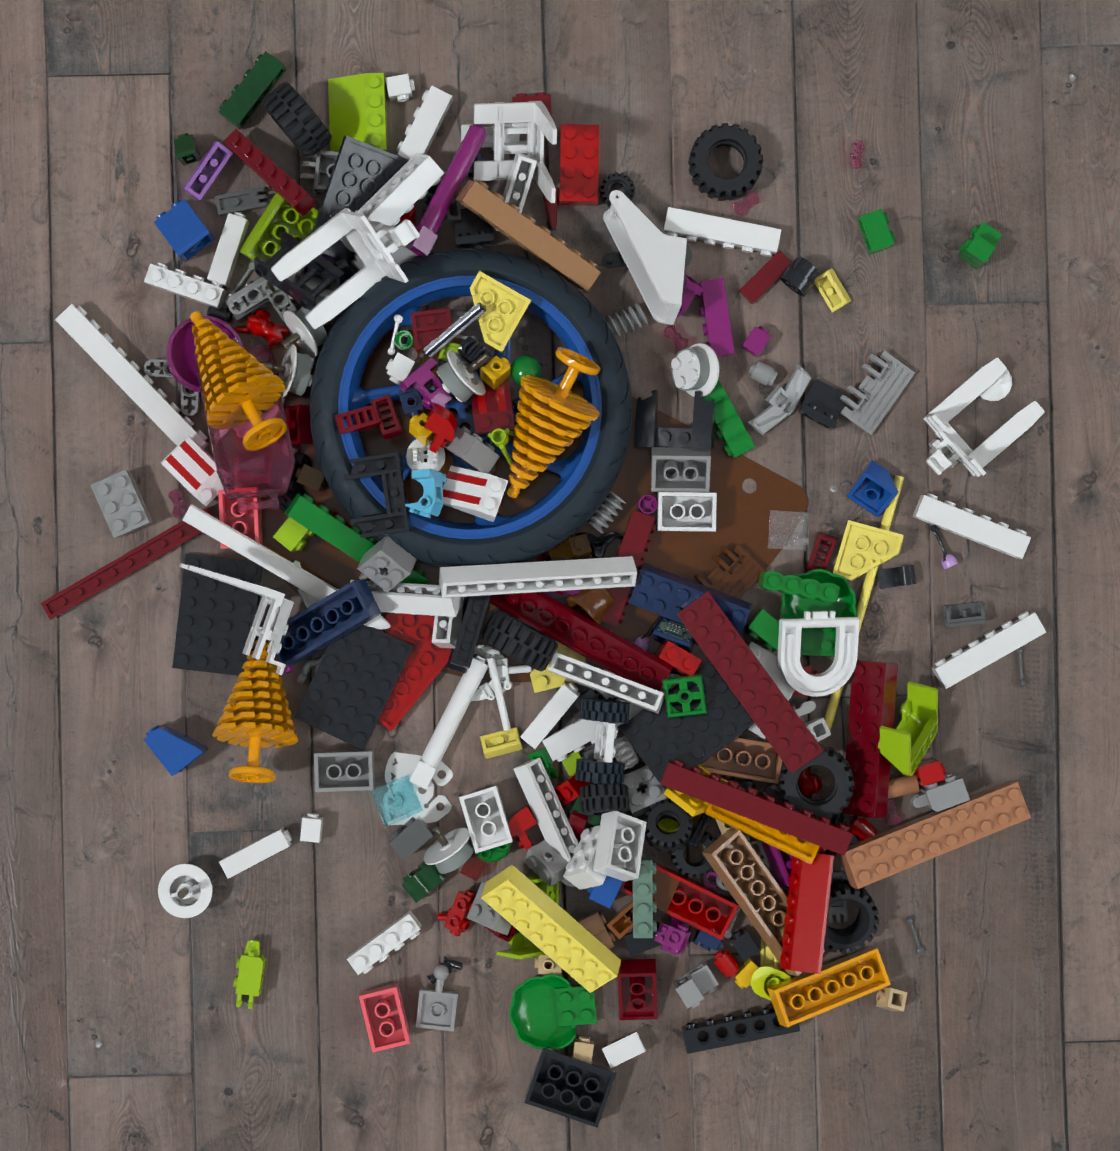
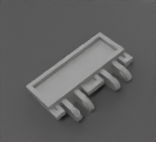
M885 350L879 358L874 354L869 356L872 362L881 367L879 372L868 364H863L862 366L874 379L866 375L857 389L851 385L847 387L851 394L859 398L858 402H853L845 395L840 397L841 401L852 408L850 410L845 406L840 414L868 435L873 434L915 374L914 371Z

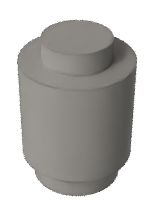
M759 360L757 363L753 362L748 371L751 374L750 378L765 386L767 384L772 386L778 372L774 371L775 368Z

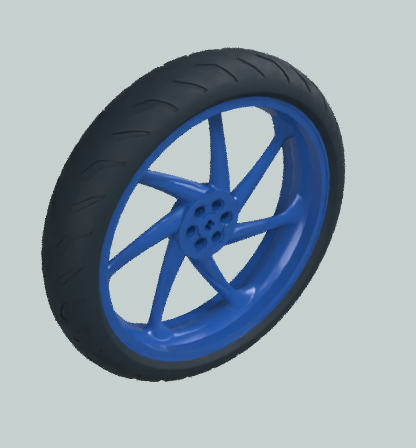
M472 248L440 251L407 261L399 265L409 280L407 283L389 278L388 276L381 278V281L375 283L342 312L323 344L313 375L310 394L311 432L321 470L333 494L352 519L387 514L383 482L379 476L344 480V475H350L354 465L349 460L367 457V454L362 444L360 432L356 431L340 435L334 416L366 407L368 403H371V400L390 394L392 400H400L398 391L402 389L399 385L363 390L360 387L362 375L374 349L382 338L395 327L394 316L400 315L403 318L402 322L399 323V327L412 325L411 313L419 312L421 307L447 298L472 296L470 287L478 272L481 271L530 299L531 303L526 311L535 315L555 332L567 349L575 351L599 365L601 370L597 375L579 372L575 382L579 381L582 383L584 399L587 400V403L596 407L600 412V416L595 421L592 420L591 425L583 430L580 445L573 453L562 460L556 459L553 463L546 464L547 468L545 470L559 474L561 480L545 497L526 510L511 517L496 515L494 522L475 516L474 523L450 522L432 516L428 518L409 512L412 531L389 534L388 536L414 556L417 562L438 568L522 563L538 557L567 540L593 516L609 494L621 470L631 432L632 398L629 376L619 345L602 315L576 287L552 270L534 261L506 252ZM512 336L503 352L495 349L493 358L495 356L500 359L504 357L510 363ZM565 373L551 382L560 385ZM427 389L430 394H432L434 391H436V390ZM450 392L449 395L452 399L447 402L445 408L457 411V427L460 428L463 423H468L471 426L472 436L475 433L473 414L466 413L469 405H472L471 397L466 402H460L453 399V394ZM519 397V398H516V399L511 400V401L514 402V401H516V400H518V399H519V400H522V399H520V397ZM512 404L513 417H514V422H515V421H516V413H515V411H514V406H513V404ZM351 417L354 426L356 423L354 417ZM345 418L343 419L345 428H347L348 424ZM479 435L484 439L482 441L483 444L485 442L496 448L494 450L496 454L505 457L498 446L490 443L488 435ZM509 439L505 449L513 460L512 451L517 449L513 446V440ZM407 450L402 457L403 480L406 479L411 471L406 459ZM451 452L456 467L475 471L474 467ZM387 535L374 536L373 538L379 542Z

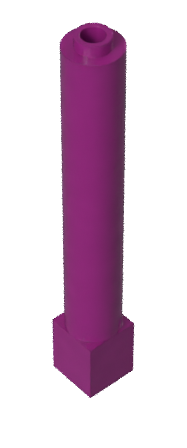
M475 124V126L471 125L422 219L418 226H414L420 237L415 238L404 246L418 256H428L438 237L436 232L487 137L486 129L481 125Z

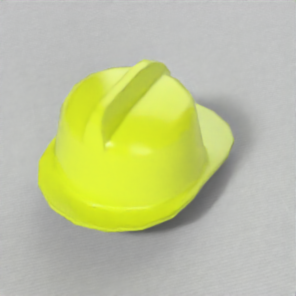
M763 966L754 971L751 977V987L757 995L771 1001L767 988L791 979V977L772 967Z

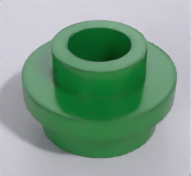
M406 330L397 332L394 337L395 346L401 350L409 349L413 345L412 334ZM404 336L405 342L401 343V338Z

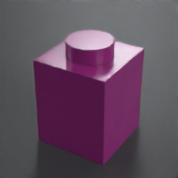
M755 326L741 348L757 358L771 338L768 334L769 331L762 326Z

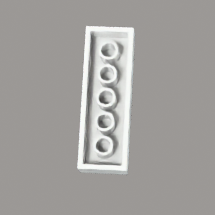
M416 153L358 211L368 221L372 220L381 224L395 226L399 223L400 217L404 213H408L413 209V204L418 199L420 200L426 196L427 190L431 186H435L440 182V177L444 172L430 156ZM343 236L340 240L350 251L355 252L346 237Z

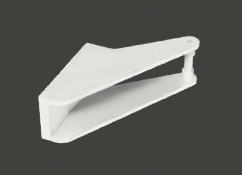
M614 190L609 196L611 207L604 212L603 220L652 317L659 323L673 325L682 304L687 238L663 234L623 192Z

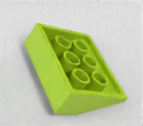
M363 73L328 79L329 130L332 135L330 151L339 152L345 135L388 152L386 79L384 73Z
M276 193L239 252L253 262L256 257L266 262L281 249L280 236L284 232H287L300 242L311 235L318 211L312 208L302 217Z

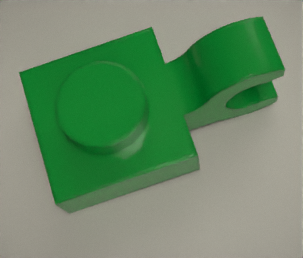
M546 747L528 754L530 760L540 757L550 781L558 777L557 771L550 767L554 764Z

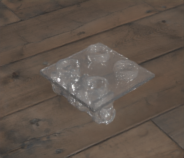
M770 510L768 548L806 551V545L809 542L807 537L808 512Z

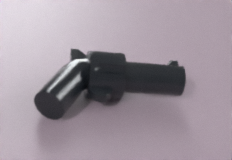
M446 956L439 964L445 965L449 970V974L452 973V968L458 970L463 968L462 962L449 960ZM434 973L431 976H427L432 984L436 982Z

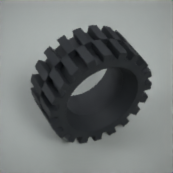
M839 879L835 880V885L830 887L828 908L837 901L850 900L859 906V914L856 921L844 929H835L826 924L824 947L827 949L829 946L830 950L835 953L837 948H839L841 954H846V949H850L851 953L856 952V946H860L862 949L866 947L864 941L871 942L873 940L871 933L876 934L878 931L875 924L879 925V918L877 916L879 913L871 896L864 887L856 889L850 886L849 880H845L844 884H842Z

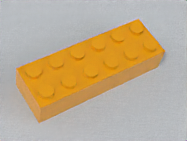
M869 946L823 965L821 974L803 973L771 986L767 990L779 1024L784 1027H790L891 984L878 948Z

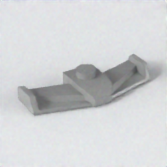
M797 364L785 389L777 385L765 399L771 406L747 423L758 433L764 435L793 413L812 377L801 365Z

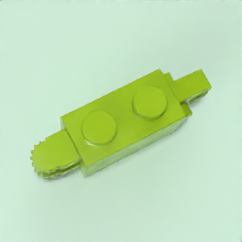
M249 939L245 951L241 957L237 958L236 968H239L238 976H235L233 987H236L237 994L236 1007H241L244 994L249 995L248 1009H253L255 996L259 997L261 994L266 958L263 954H260V940Z

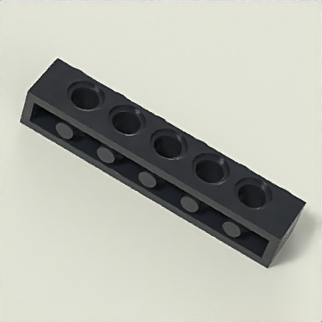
M764 1007L759 1012L745 1011L741 1013L742 1015H725L723 1019L719 1020L709 1018L704 1020V1023L696 1024V1022H690L681 1028L686 1052L690 1054L799 1032V1023L790 1027L773 1023L774 1017L777 1016L775 1010L771 1007ZM763 1020L764 1024L762 1027L757 1028L754 1026L755 1021ZM743 1023L745 1028L743 1031H736V1025ZM724 1027L726 1028V1033L718 1035L716 1033L717 1029ZM706 1031L708 1035L706 1038L700 1039L698 1038V1033Z

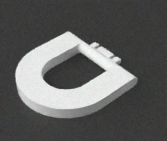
M804 611V618L780 619L778 667L786 683L799 693L813 697L825 696L840 689L851 677L857 663L858 617H835V611H829V617L828 611H812V615L810 611ZM836 627L835 657L832 665L821 674L812 675L806 673L800 662L802 628Z

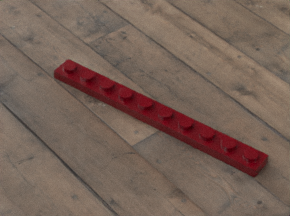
M208 506L202 509L204 512L214 517ZM181 521L48 598L41 605L49 619L52 620L202 533V531L185 521Z

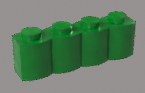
M718 380L712 392L701 398L708 402L712 398L715 399L714 424L717 427L715 433L719 440H724L726 444L724 449L727 455L735 459L755 448V445Z
M776 571L760 572L758 587L766 591H778L782 594L797 595L806 599L815 598L820 602H836L840 587L833 583H820L814 579H801L795 575H782Z

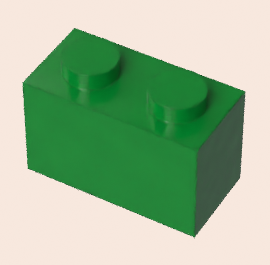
M882 208L857 218L869 255L886 250L894 245L895 236L892 230L889 231L887 225L889 223L886 212L883 213Z

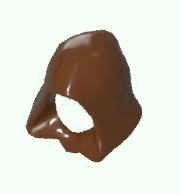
M608 588L582 589L579 593L568 596L567 602L569 608L600 624L605 614L614 604L615 599Z

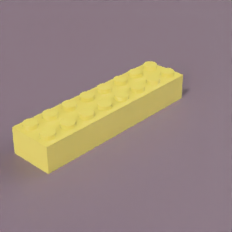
M509 866L485 883L481 899L587 991L591 993L618 976L621 960L515 866Z

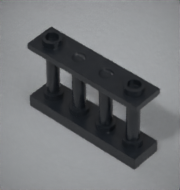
M287 232L280 236L281 249L266 262H263L258 257L254 259L255 272L259 277L265 278L299 302L303 308L310 311L316 306V298L330 285L338 288L345 283V273L320 255L305 265L310 270L295 283L287 278L279 281L271 271L272 266L301 243ZM315 275H320L325 279L310 293L301 289Z
M491 595L466 596L460 631L455 648H451L446 665L447 669L465 673L466 668H470Z

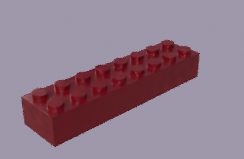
M857 660L854 672L852 673L845 760L850 764L853 773L854 792L848 806L842 809V814L868 818H887L891 762L880 753L878 743L880 740V727L884 726L893 729L897 663Z

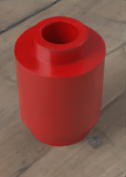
M856 816L848 825L861 841L877 835V829L864 817Z
M720 949L713 955V963L724 976L732 978L740 971L739 963L727 949L724 951Z

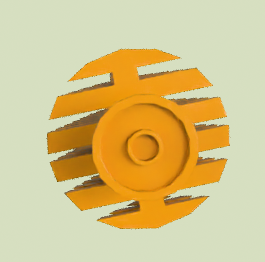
M199 311L191 313L190 319L195 324V326L192 325V334L195 336L196 355L199 356L197 361L198 368L200 369V379L203 381L201 385L208 425L212 428L223 430L246 423L244 420H250L253 427L244 435L242 442L247 450H260L276 442L287 429L286 423L281 418H270L263 421L260 415L263 414L261 410H269L274 405V402L280 399L281 394L279 392H284L285 389L284 381L277 375H274L269 368H266L257 361L253 355L249 354L236 341L230 339L219 327L213 325L209 319H203Z
M558 347L556 350L557 358L569 366L560 385L531 375L521 376L522 388H520L519 397L522 400H518L517 408L520 412L516 414L518 424H516L514 431L517 437L513 440V446L517 450L513 449L512 458L515 462L512 461L510 466L511 471L515 474H509L508 481L512 485L507 491V495L511 498H517L520 489H526L530 485L527 480L533 481L538 477V471L543 472L547 468L546 464L553 463L556 460L555 455H560L565 450L564 446H570L574 441L573 438H578L583 432L582 429H587L591 425V421H595L600 416V412L596 407L570 391L579 372L597 375L601 370L595 362L575 351L563 347Z
M267 639L259 660L252 658L254 650L250 651L249 656H247V660L250 661H246L243 664L242 669H244V672H241L237 678V681H242L234 685L233 693L230 694L227 701L228 704L223 709L224 714L217 722L219 726L214 729L212 734L213 737L217 736V740L221 742L228 740V744H240L239 746L249 747L247 766L233 767L229 771L228 777L235 781L247 783L274 782L276 780L275 772L268 768L259 767L260 748H268L272 745H275L274 748L287 747L298 742L297 734H294L295 725L291 720V710L288 709L289 703L285 698V688H280L283 684L282 676L279 677V674L276 673L278 666L265 661L269 646ZM258 640L254 641L252 649L255 650Z

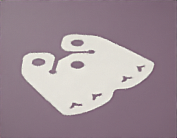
M394 752L388 759L385 769V781L389 786V790L384 796V812L390 825H405L412 817L416 819L418 816L425 823L436 822L449 813L452 808L450 802L443 795L437 796L429 804L428 808L424 807V804H427L433 797L434 784L431 781L426 793L420 794L418 791L420 786L409 781L422 757L420 755ZM395 758H396L398 764H395V765L393 766L392 764L395 762ZM441 761L433 776V780L437 785L444 786L453 777V772ZM440 770H443L446 773V776L443 779H440L437 776V773ZM391 773H393L396 776L393 780H391ZM392 797L395 802L390 805V798ZM439 802L444 804L442 811L436 809V804ZM390 812H393L394 814H396V815L394 816V819H392V815H391Z

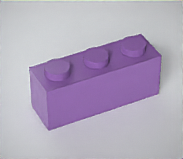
M218 141L213 142L181 190L196 201L201 200L233 152Z

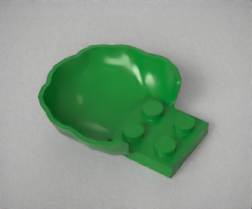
M816 569L795 576L801 579H814L820 583L836 584L840 587L836 602H820L815 598L806 599L797 595H782L781 619L804 618V611H810L811 615L812 611H828V617L829 611H835V617H857L855 592L850 587L849 582L845 577L833 574L827 570ZM836 627L802 628L800 656L835 657Z
M556 974L528 978L513 991L509 1018L512 1026L515 1028L518 1039L524 1044L530 1045L535 1049H543V1047L563 1049L575 1039L576 1025L597 1023L594 991L591 993L587 991L582 985L571 986L565 978Z

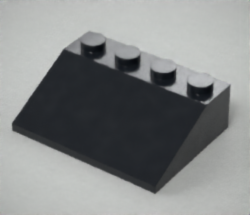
M543 1047L526 1091L524 1103L598 1128L616 1072Z

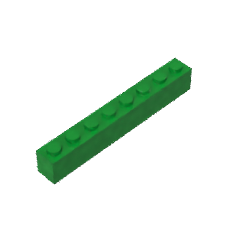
M304 493L303 496L297 494L285 511V514L359 563L363 555L378 543L372 537H367V539L361 538L362 531L355 526L348 527L345 525L346 520L338 515L333 517L329 514L330 510L322 504L319 507L313 504L314 499ZM415 567L414 570L412 569L411 574L400 583L426 584L428 579L424 577L425 573Z

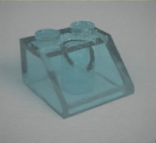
M409 775L371 790L385 827L423 810L413 784L409 781Z

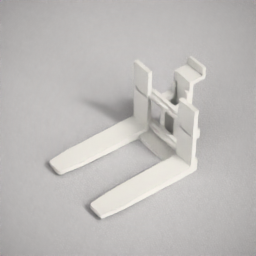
M543 102L474 104V124L494 123L492 127H484L487 137L482 145V148L492 147L494 160L474 161V181L475 179L478 181L508 180L514 160H504V154L527 153V156L537 160L532 179L535 180L550 203H555L556 188L544 164V136L551 144H557V128ZM473 124L461 125V142L469 127ZM519 134H527V141H519Z
M344 208L286 253L271 268V271L279 281H283L298 272L343 236L346 237L365 267L319 302L306 315L305 318L312 328L316 329L333 319L360 298L375 283L381 281V278L384 276L404 283L409 281L399 265L395 264L390 253L393 254L399 249L398 246H406L415 238L420 237V234L410 220H404L398 226L393 227L372 220L368 221L360 211L351 212L350 209Z
M995 358L979 369L922 418L938 437V439H934L929 443L932 448L930 450L932 455L926 459V463L937 475L942 474L948 467L953 468L958 463V460L972 476H984L986 472L982 468L1027 431L1044 414L1045 411L1036 401H1033L1017 412L974 450L952 428L949 421L990 387L1007 369L999 358Z
M180 563L179 567L262 596L242 653L249 656L255 637L259 636L252 658L259 660L266 639L270 640L267 649L268 655L265 661L277 665L276 673L282 675L286 664L275 661L274 658L281 650L282 643L280 641L282 635L285 636L287 633V621L294 602L285 599L284 593ZM270 604L263 627H260L266 606Z

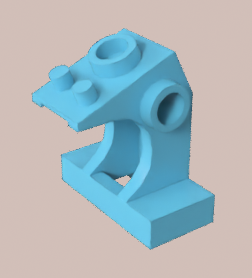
M430 468L412 470V479L422 484L424 492L418 502L405 504V506L410 508L409 512L428 518L431 515L438 517L443 506V483H447L446 474Z

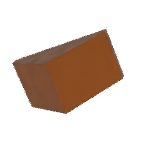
M633 901L623 906L607 923L609 929L619 939L633 928Z

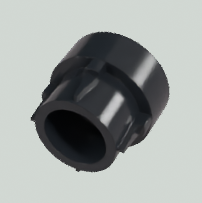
M799 257L784 269L779 278L793 292L805 297L820 273L812 263L803 257Z

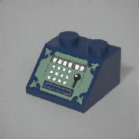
M662 616L653 632L656 642L664 643L670 641L685 651L692 653L696 641L684 624Z

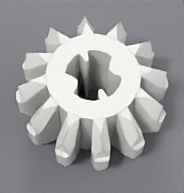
M625 736L615 739L614 746L617 761L625 763V769L634 767L639 762V758L631 743Z

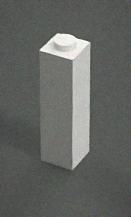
M237 212L234 215L228 213L207 277L208 281L219 283L228 288L240 253L239 250L242 247L250 223L245 219V215Z
M565 681L520 737L536 749L580 694L578 692L579 689L573 683L569 682L568 684Z
M282 827L221 859L219 863L227 879L290 847L292 837L288 830L285 831Z

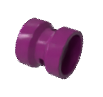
M644 495L638 501V509L643 514H651L657 509V500L652 495Z

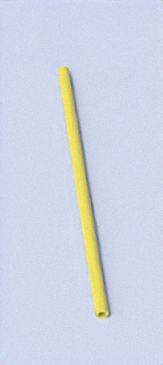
M895 475L893 482L898 490V494L885 508L880 529L887 531L890 529L904 477ZM879 566L868 571L856 608L857 617L859 618V632ZM844 685L831 693L824 717L829 731L832 728Z

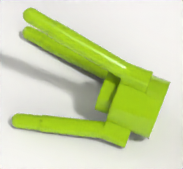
M508 428L505 430L495 429L492 433L488 434L490 443H494L501 449L511 466L512 460L505 446L509 441L508 435L516 437L517 435Z

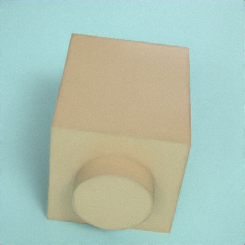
M587 1036L575 1038L572 1057L592 1063L594 1040H590V1037Z

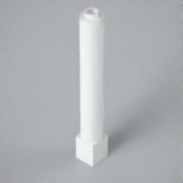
M477 655L476 658L473 657L470 668H466L409 780L410 782L427 789L489 667L486 663L487 659Z

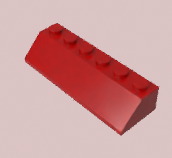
M816 854L812 864L794 856L791 859L792 868L789 878L787 912L784 919L785 930L782 937L783 947L780 956V969L821 974L833 855Z
M656 862V870L680 881L665 913L722 940L739 907L738 903L734 899ZM632 880L623 881L619 890L633 897Z

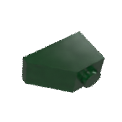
M181 134L178 136V139L174 140L176 156L184 166L202 159L196 139L192 134Z

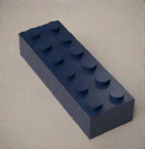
M646 563L641 568L629 601L631 605L683 624L677 613L709 591L740 635H742L753 606L752 603Z
M354 580L287 621V633L285 636L282 635L280 641L282 643L279 654H276L278 662L286 664L285 667L294 666L381 615L382 613L366 580Z

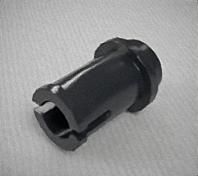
M208 307V316L216 317L226 323L231 322L233 313L229 308Z

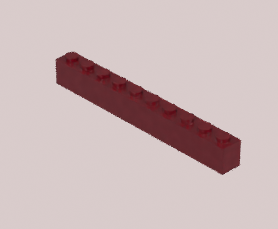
M679 759L668 760L660 780V785L845 856L853 837L850 826L840 822L838 825L832 823V819L823 815L819 818L814 816L812 811L802 808L801 811L794 808L795 805L790 802L776 801L777 798L772 795H760L756 789L747 787V789L739 787L740 784L733 780L726 782L721 780V776L715 773L708 775L703 773V769L697 766L690 768L685 766V762Z

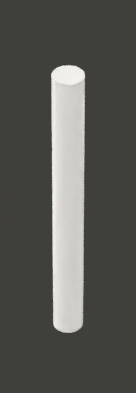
M490 656L487 657V662L503 730L507 731L511 729L495 658Z

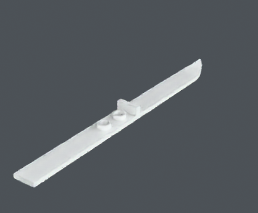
M192 504L183 518V521L319 600L338 590L302 569L300 562L297 560L294 563L288 561ZM381 615L364 624V626L376 629H388L391 627L390 623Z

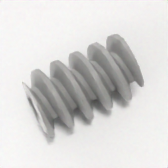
M638 303L635 304V310L628 306L627 313L624 309H621L620 316L617 312H614L613 319L610 315H606L607 325L612 333L615 332L618 336H621V330L627 334L628 327L634 331L635 324L642 328V321L648 325L645 313Z
M611 491L608 494L609 498H605L604 504H601L599 510L594 513V516L588 522L602 534L604 531L601 527L608 528L609 526L606 521L613 522L614 520L611 515L618 516L619 514L616 509L623 510L621 503L626 504Z

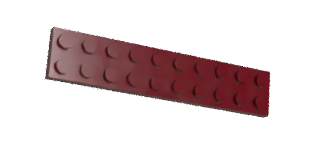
M709 591L677 613V616L791 773L824 751Z
M543 592L490 596V604L617 676L660 691L663 686V679L668 677L673 668L672 665Z

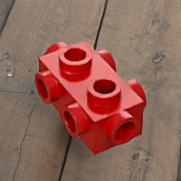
M469 889L458 891L452 908L448 910V913L437 914V920L446 921L444 927L449 929V933L459 937L461 933L468 930L471 920L467 916L476 897V892Z

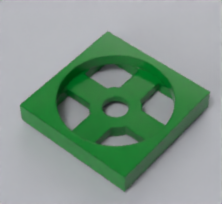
M702 674L663 679L668 718L707 713ZM692 681L699 686V691L688 690L687 682ZM679 683L680 691L669 694L668 691L672 684ZM687 693L688 699L683 700L681 694ZM694 699H701L699 705L691 710L690 702ZM678 701L681 703L683 711L674 708L670 702Z

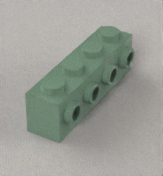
M652 856L641 857L639 878L632 880L633 938H653V932H657L656 920H653V913H656V901H653V894H656V882H653L652 874H656V862L652 863Z

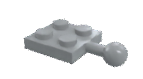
M438 965L433 972L436 978V988H420L416 1027L454 1032L458 992L443 990L444 979L448 977L449 970L445 965Z

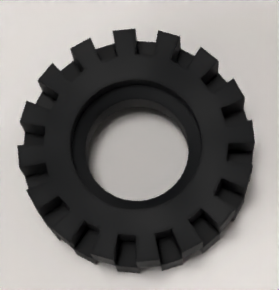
M611 173L603 179L600 187V196L603 199V203H606L608 207H611L609 200L610 188L614 184H621L625 189L624 194L632 201L635 186L630 177L624 175L625 173Z

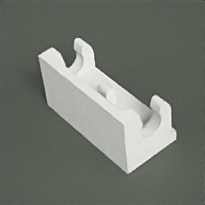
M637 1032L602 1048L610 1068L646 1052Z

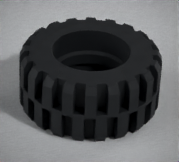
M281 83L263 99L262 105L306 158H312L331 142L332 135L289 83Z
M722 123L721 126H717V124L711 126L709 130L703 131L701 136L697 137L691 149L688 164L689 174L692 175V182L694 185L697 184L698 190L701 193H707V197L711 199L716 197L719 201H724V199H729L730 201L735 200L738 196L742 197L753 188L763 168L762 148L760 144L756 143L757 138L754 135L748 134L749 130L746 128L742 130L738 128L739 125L737 124L728 126V123ZM730 146L741 154L744 164L741 173L737 177L722 179L711 172L708 167V156L715 147Z
M500 609L493 611L481 633V638L490 645L541 672L547 668L558 648L557 641Z
M821 745L824 751L795 772L791 773L786 765L783 764L779 787L782 799L794 804V808L801 811L802 808L812 811L814 816L820 818L823 815L832 819L835 814L839 815L842 813V809L850 803L849 800L854 792V778L850 764L844 759L843 755L840 752H836L832 747L828 746L827 748ZM812 765H821L828 768L835 778L833 792L821 800L805 797L798 786L801 772Z

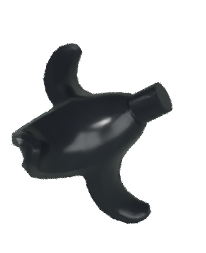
M586 532L574 535L587 534L592 550L591 554L594 558H603L612 541L623 539V536L617 532H607L599 537Z

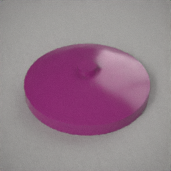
M202 316L203 319H209L213 325L219 327L230 339L243 347L239 335L228 323L216 317ZM189 318L179 324L172 332L166 347V360L172 375L180 384L192 391L203 393L201 385L203 381L200 379V369L198 368L197 361L199 356L196 355L195 336L192 334V325L195 326V324Z

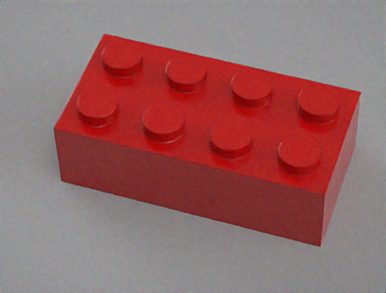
M561 124L559 205L597 206L599 125Z

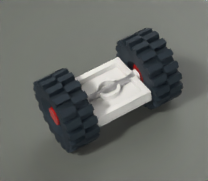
M582 699L580 719L597 721L594 759H577L576 780L605 784L624 783L625 763L612 761L616 754L614 739L617 737V727H615V723H629L630 703L614 700Z

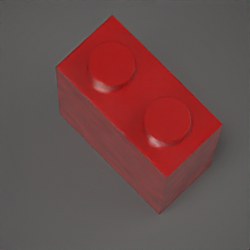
M670 641L661 643L654 655L672 665L671 672L680 676L694 675L702 661Z

